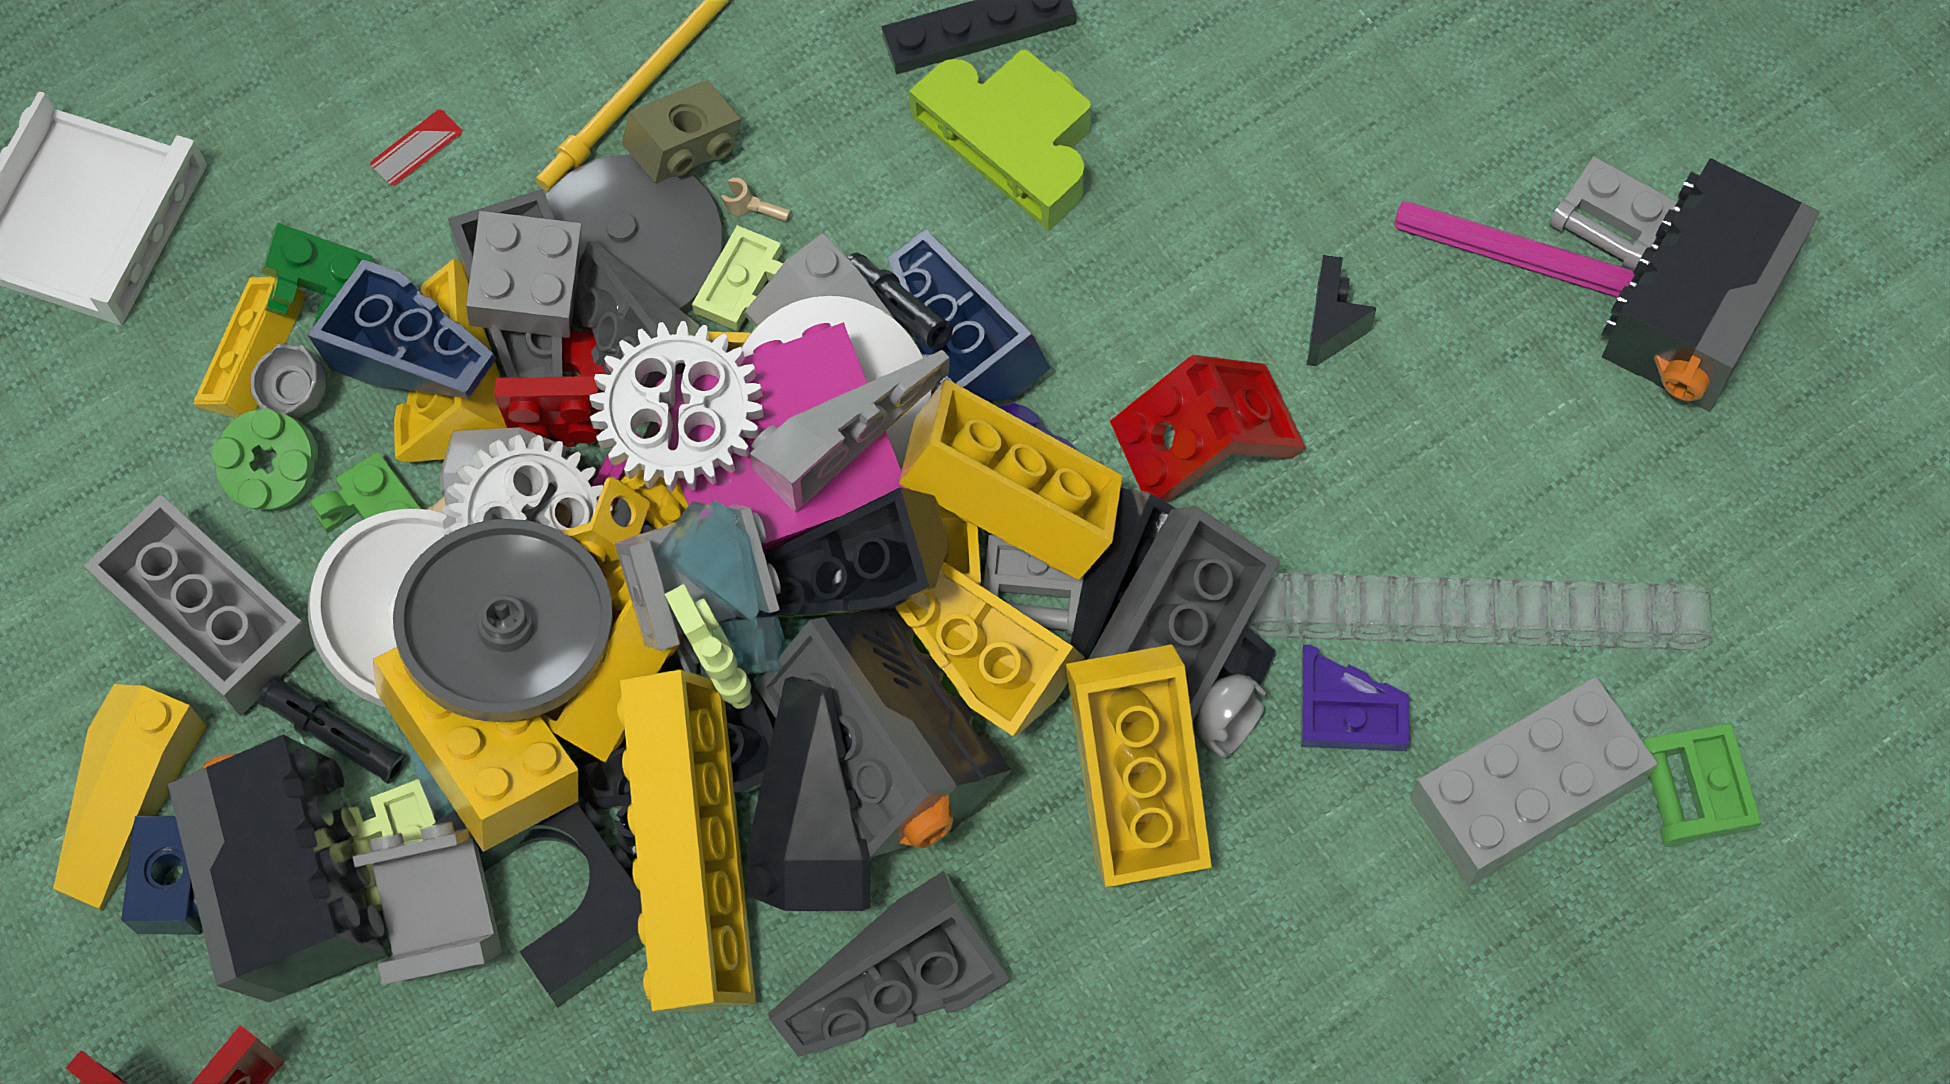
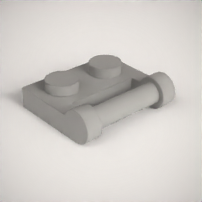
M1593 156L1565 199L1556 208L1549 221V225L1561 232L1565 228L1622 259V266L1634 272L1646 248H1651L1657 238L1655 236L1668 210H1673L1677 202ZM1577 210L1585 211L1636 241L1634 243L1628 241L1578 213Z
M989 535L983 588L998 598L999 591L1070 598L1069 609L1009 605L1044 628L1067 630V635L1072 636L1084 575L1080 580H1077L1060 570L1053 569L1042 560L1016 546L1005 543L1001 538Z

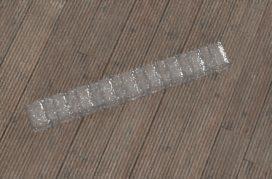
M1273 573L1247 621V626L1259 637L1663 650H1696L1710 646L1713 643L1710 590L1699 585Z

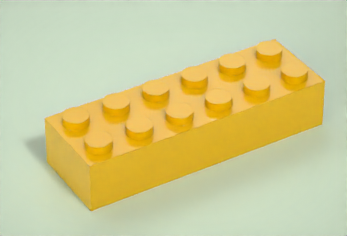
M684 670L620 680L622 696L619 697L617 702V713L620 723L625 728L627 750L623 753L622 765L627 780L630 781L632 804L628 807L627 818L629 828L636 841L637 858L633 863V878L641 894L642 913L638 919V932L642 943L646 946L648 969L645 970L643 977L646 997L651 1001L652 1011L702 1012L756 1004L725 701L718 693L711 679Z

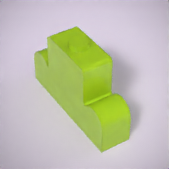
M1020 50L983 84H979L977 71L972 64L960 59H950L937 65L909 90L911 117L1046 230L1050 231L1082 199L1084 191V162L1081 155L1073 147L1090 132L1091 103L1075 89L1072 81L1060 71L1054 72L1028 50Z

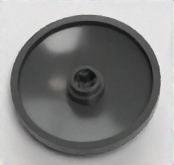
M631 154L616 155L594 160L578 167L560 179L547 192L545 196L555 220L581 223V256L588 241L597 242L683 313L688 314L693 310L692 303L724 249V236L717 207L706 188L693 175L687 172L680 177L672 176L655 184ZM574 302L572 323L592 331V328L583 327L576 303Z
M495 519L474 523L457 529L436 541L417 558L404 576L398 589L393 610V630L402 664L413 683L422 693L444 709L467 718L491 722L517 721L535 717L559 707L578 694L590 682L602 665L613 627L610 590L601 568L591 554L573 538L555 528L538 522L520 519Z

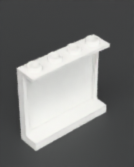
M39 91L31 106L23 111L19 127L9 145L0 152V286L122 326L207 167V163L195 141L176 135L170 146L55 109L47 95Z

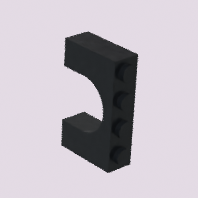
M576 802L484 852L478 845L484 872L517 849L538 841L565 843L577 849L588 860L590 871L589 885L585 897L576 911L563 922L519 951L557 1008L645 947L638 932V919L642 913L640 890H638L628 876L633 871V864L618 843L609 848L601 838L599 832L606 827L589 802L581 807ZM455 810L433 824L452 821L455 831L467 828Z

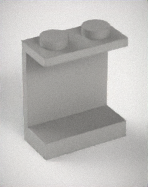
M732 504L615 542L644 645L661 651L680 644L678 636L685 633L665 594L682 584L686 586L694 602L705 598L717 622L755 609L768 613L780 610L776 595L780 593V582L774 567L770 563H766L761 545L766 542L765 529L759 515L755 512L752 513L751 507Z
M452 821L420 829L422 838L405 842L402 832L369 840L371 850L353 856L355 867L368 864L373 866L393 956L377 963L382 985L484 964L502 954L478 845L468 828L455 831Z

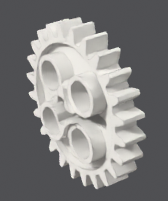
M681 321L677 333L669 335L665 324L661 322L657 329L658 337L653 339L642 328L639 329L638 338L640 345L635 348L628 342L621 340L619 344L624 356L621 360L606 355L604 360L611 375L595 374L596 385L604 392L590 395L592 407L602 411L595 413L590 418L595 429H605L596 437L600 447L609 448L614 446L608 454L611 464L614 466L627 460L624 469L627 478L632 479L643 470L646 487L651 489L659 477H664L668 492L674 491L678 478H685L689 489L694 491L697 484V475L704 474L710 483L715 484L717 482L714 468L720 465L731 473L735 471L731 458L732 453L744 457L749 456V448L743 437L757 438L759 435L758 426L749 420L763 418L762 405L752 402L763 396L761 384L749 383L756 377V371L753 364L740 366L745 359L741 347L726 353L728 339L724 333L711 343L706 325H702L696 335L691 336L689 335L686 322ZM678 363H684L685 369L681 390L685 404L679 408V442L676 450H670L668 446L671 440L673 422L669 408H673L675 405V370ZM657 371L666 375L663 383L657 387L647 388L640 384L643 376L649 372ZM709 374L719 379L718 384L708 391H700L692 387L693 382L702 375ZM653 421L661 425V430L652 438L643 439L635 435L636 429L644 422ZM705 424L715 429L714 434L706 441L696 442L688 438L691 429L697 425Z
M516 435L509 439L508 449L499 439L489 445L490 456L482 450L471 456L476 468L465 464L457 470L458 475L466 484L454 483L447 488V492L458 499V503L449 504L442 508L443 513L456 518V523L445 528L443 534L447 535L467 525L482 522L486 512L495 514L499 519L526 520L527 517L523 513L539 504L549 483L555 485V492L536 511L531 521L550 526L559 531L590 523L597 505L596 497L601 494L604 485L590 486L588 481L596 471L594 467L587 468L581 472L576 468L581 456L579 452L565 459L561 457L563 442L561 441L555 442L545 451L543 438L540 435L532 438L527 448L521 435ZM515 472H521L530 479L532 489L529 496H524L515 489L513 483ZM557 503L565 505L572 514L570 528L560 525L556 520L555 507Z

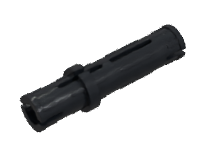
M856 252L847 257L900 324L908 328L933 350L940 349L949 342L953 334L952 324L941 318L920 299L903 288L895 274L890 270H880L861 253Z
M278 676L270 679L263 687L258 703L292 723L294 731L303 737L313 736L345 758L350 759L362 768L380 777L387 784L393 782L402 771L406 762L404 754L393 750L368 734L365 730L328 709L327 701L319 696L310 698L285 683ZM297 706L301 707L305 711L309 712L313 716L325 722V725L321 726L305 715L296 711L295 708ZM339 735H346L370 750L368 754L364 753L340 738Z

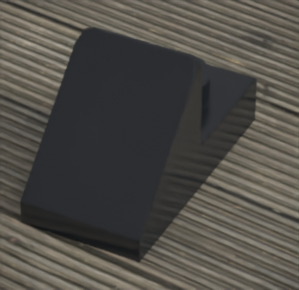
M1323 255L1307 357V365L1318 366L1366 335L1373 326L1376 314L1375 307L1346 303L1350 278L1341 276L1343 257Z

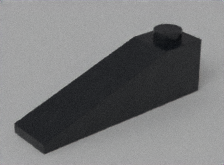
M899 487L765 553L766 563H770L774 567L780 582V593L776 595L780 610L768 613L755 609L744 613L745 618L756 619L889 609L934 589L949 546L935 496Z
M1120 488L1112 543L1084 574L1070 643L1071 646L1085 657L1084 660H1088L1171 509H1176L1151 493Z
M753 673L747 674L751 684L750 693L752 699L750 704L744 708H736L731 703L725 701L734 794L747 793L761 786L776 721L775 716L755 688L756 683L762 676ZM626 737L621 745L610 753L606 762L589 753L572 761L578 769V785L584 802H589L594 810L619 808L632 804L630 781L627 780L622 765V756L624 751L627 750Z
M794 676L785 678L747 845L748 896L783 911H863L870 908V854L866 838L857 840L850 809L858 807L855 790H846L839 760L845 754V747L831 688Z

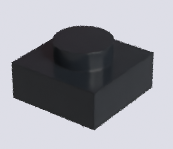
M1245 625L1218 675L1222 679L1235 674L1245 675L1261 685L1275 649Z

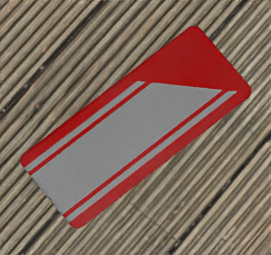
M438 109L370 162V165L391 186H395L461 135L463 131L442 109Z

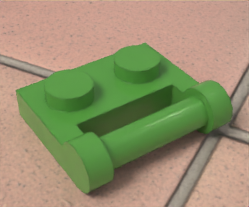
M1732 723L1655 736L1642 740L1658 763L1650 779L1664 827L1660 829L1664 847H1677L1695 840L1755 830L1761 825L1762 822ZM1680 754L1699 819L1688 821L1684 819L1667 760L1669 755Z

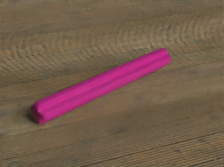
M1402 201L1394 221V226L1397 229L1616 297L1619 296L1624 286H1629L1634 277L1632 270L1409 201Z

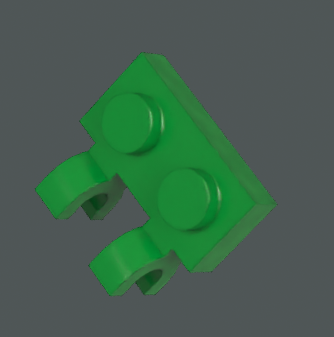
M277 223L273 230L261 270L262 274L275 278L265 310L285 316L288 306H291L297 286L323 294L314 320V326L361 261L371 262L372 256Z

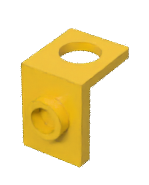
M606 478L590 523L561 532L582 545L599 566L619 560L615 542L640 534L650 501L616 478ZM616 497L624 499L631 509V520L626 527L619 526L611 516L610 506Z

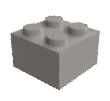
M479 211L466 303L469 326L570 338L582 248L581 223Z

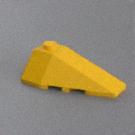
M453 258L421 285L420 292L425 297L429 296L438 304L442 312L454 322L461 324L491 351L484 328L469 326L466 308L469 284L462 263ZM493 363L469 399L409 390L406 404L401 403L396 407L394 417L395 459L401 462L445 459L450 437L454 431L507 428L494 398L495 378H501L496 363Z
M943 562L934 589L895 606L908 626L912 628L930 652L938 666L958 689L959 694L968 706L1013 737H1017L1057 700L1068 683L1066 664L1083 661L1085 658L1073 646L945 562Z
M114 684L87 730L53 886L55 891L103 911L128 867L135 816L157 815L169 794L168 783L177 780L207 726L190 705L142 685Z

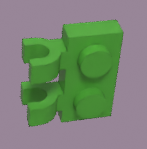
M378 451L335 477L340 491L325 492L310 501L311 506L316 511L315 516L327 533L340 526L355 513H358L362 520L373 515L391 510L421 509Z

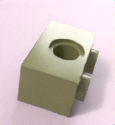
M705 80L629 111L622 145L656 184L672 176L680 177L692 168L712 159L720 160L733 151L741 118L712 84Z

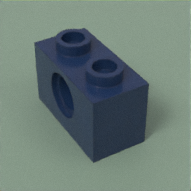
M135 816L121 921L137 934L201 935L202 924L175 816ZM176 866H183L181 877L173 884L164 885V878L167 872Z

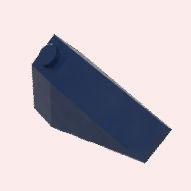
M924 229L888 257L892 273L899 278L900 285L913 296L920 299L941 318L952 324L953 334L951 339L945 346L937 350L929 348L924 341L915 335L923 358L941 350L950 357L949 374L945 377L946 379L984 400L1013 399L1051 369L1033 334L927 229Z
M366 260L361 261L307 335L332 371L372 385L468 399L496 361L495 355L461 324L454 322L442 312L438 304L429 296L425 297L417 290L404 274Z

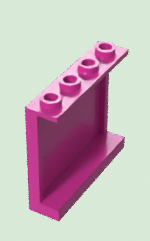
M844 322L831 326L830 323L814 325L806 329L802 333V337L783 343L781 340L763 343L753 350L754 354L746 356L740 365L753 364L756 377L749 383L761 384L763 396L752 402L762 405L764 415L763 418L749 420L758 426L759 434L771 425L779 428L790 417L867 384ZM682 374L675 375V405L673 408H669L673 422L671 440L668 446L670 450H676L679 442V408L685 404L681 390ZM709 374L702 375L693 382L692 387L696 390L708 391L718 384L719 379ZM665 378L657 382L655 387L661 385ZM705 424L697 425L691 429L688 438L692 441L703 442L711 438L715 429ZM886 431L796 513L752 469L750 454L748 457L732 453L731 458L735 467V471L732 473L720 465L714 468L717 482L715 484L710 483L704 474L697 475L696 489L691 491L685 478H678L692 517L732 504L751 507L752 513L755 512L759 515L765 529L766 542L761 544L764 554L899 487L906 488L898 484L901 468ZM743 437L751 453L754 450L752 443L756 438Z

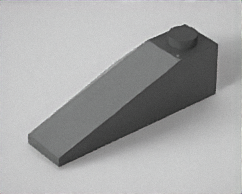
M543 189L448 219L452 243L458 259L462 263L468 284L470 282L479 211L555 220ZM486 328L506 378L563 377L562 337Z
M587 242L579 263L575 303L583 327L592 328L597 344L591 351L594 364L603 366L606 375H611L604 360L606 355L621 360L624 356L619 342L624 340L634 348L640 345L638 330L641 328L653 339L658 337L657 329L659 323L663 322L669 335L677 333L680 322L685 321L689 335H696L700 327L695 321L597 242ZM684 363L676 365L675 375H683ZM657 371L649 372L643 376L640 384L643 387L653 388L657 382L666 378V375Z
M943 871L893 903L768 1013V1017L799 1057L861 1039L865 1031L896 1022V1026L899 1028L915 1023L913 1017L945 1008L947 1014L964 1009L1008 982L1010 977L972 910Z

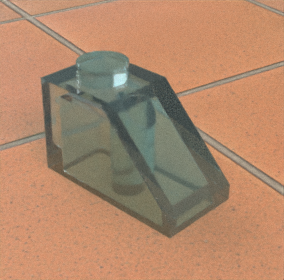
M713 500L709 506L705 503L692 501L654 554L735 616L753 621L759 611L749 536L735 526L740 520L739 517L721 503Z

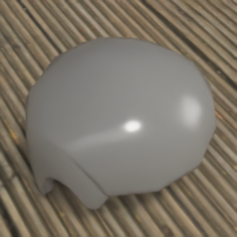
M277 344L271 352L259 359L251 373V394L261 409H272L295 418H301L318 408L326 394V371L320 359L303 345Z
M1235 674L1214 682L1194 718L1198 738L1221 758L1230 756L1242 744L1263 714L1264 706L1256 697L1255 692L1263 697L1266 695V692L1249 676Z

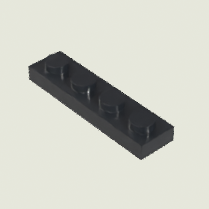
M973 0L881 26L882 37L895 74L898 75L944 62L945 60L1075 25L1076 13L1071 0Z

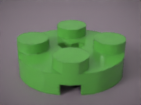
M261 409L246 412L235 418L222 432L220 439L213 444L211 457L215 463V471L220 485L235 502L250 509L281 510L297 503L310 490L315 478L311 476L314 471V460L318 461V448L312 433L299 419L276 410ZM261 449L265 451L274 449L277 454L272 459L274 469L270 473L266 469L257 468V454Z

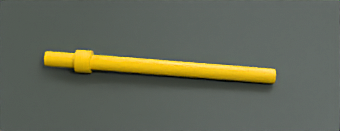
M704 0L576 136L569 135L556 149L558 155L535 178L538 186L548 192L572 168L577 169L590 157L591 152L589 149L730 0Z

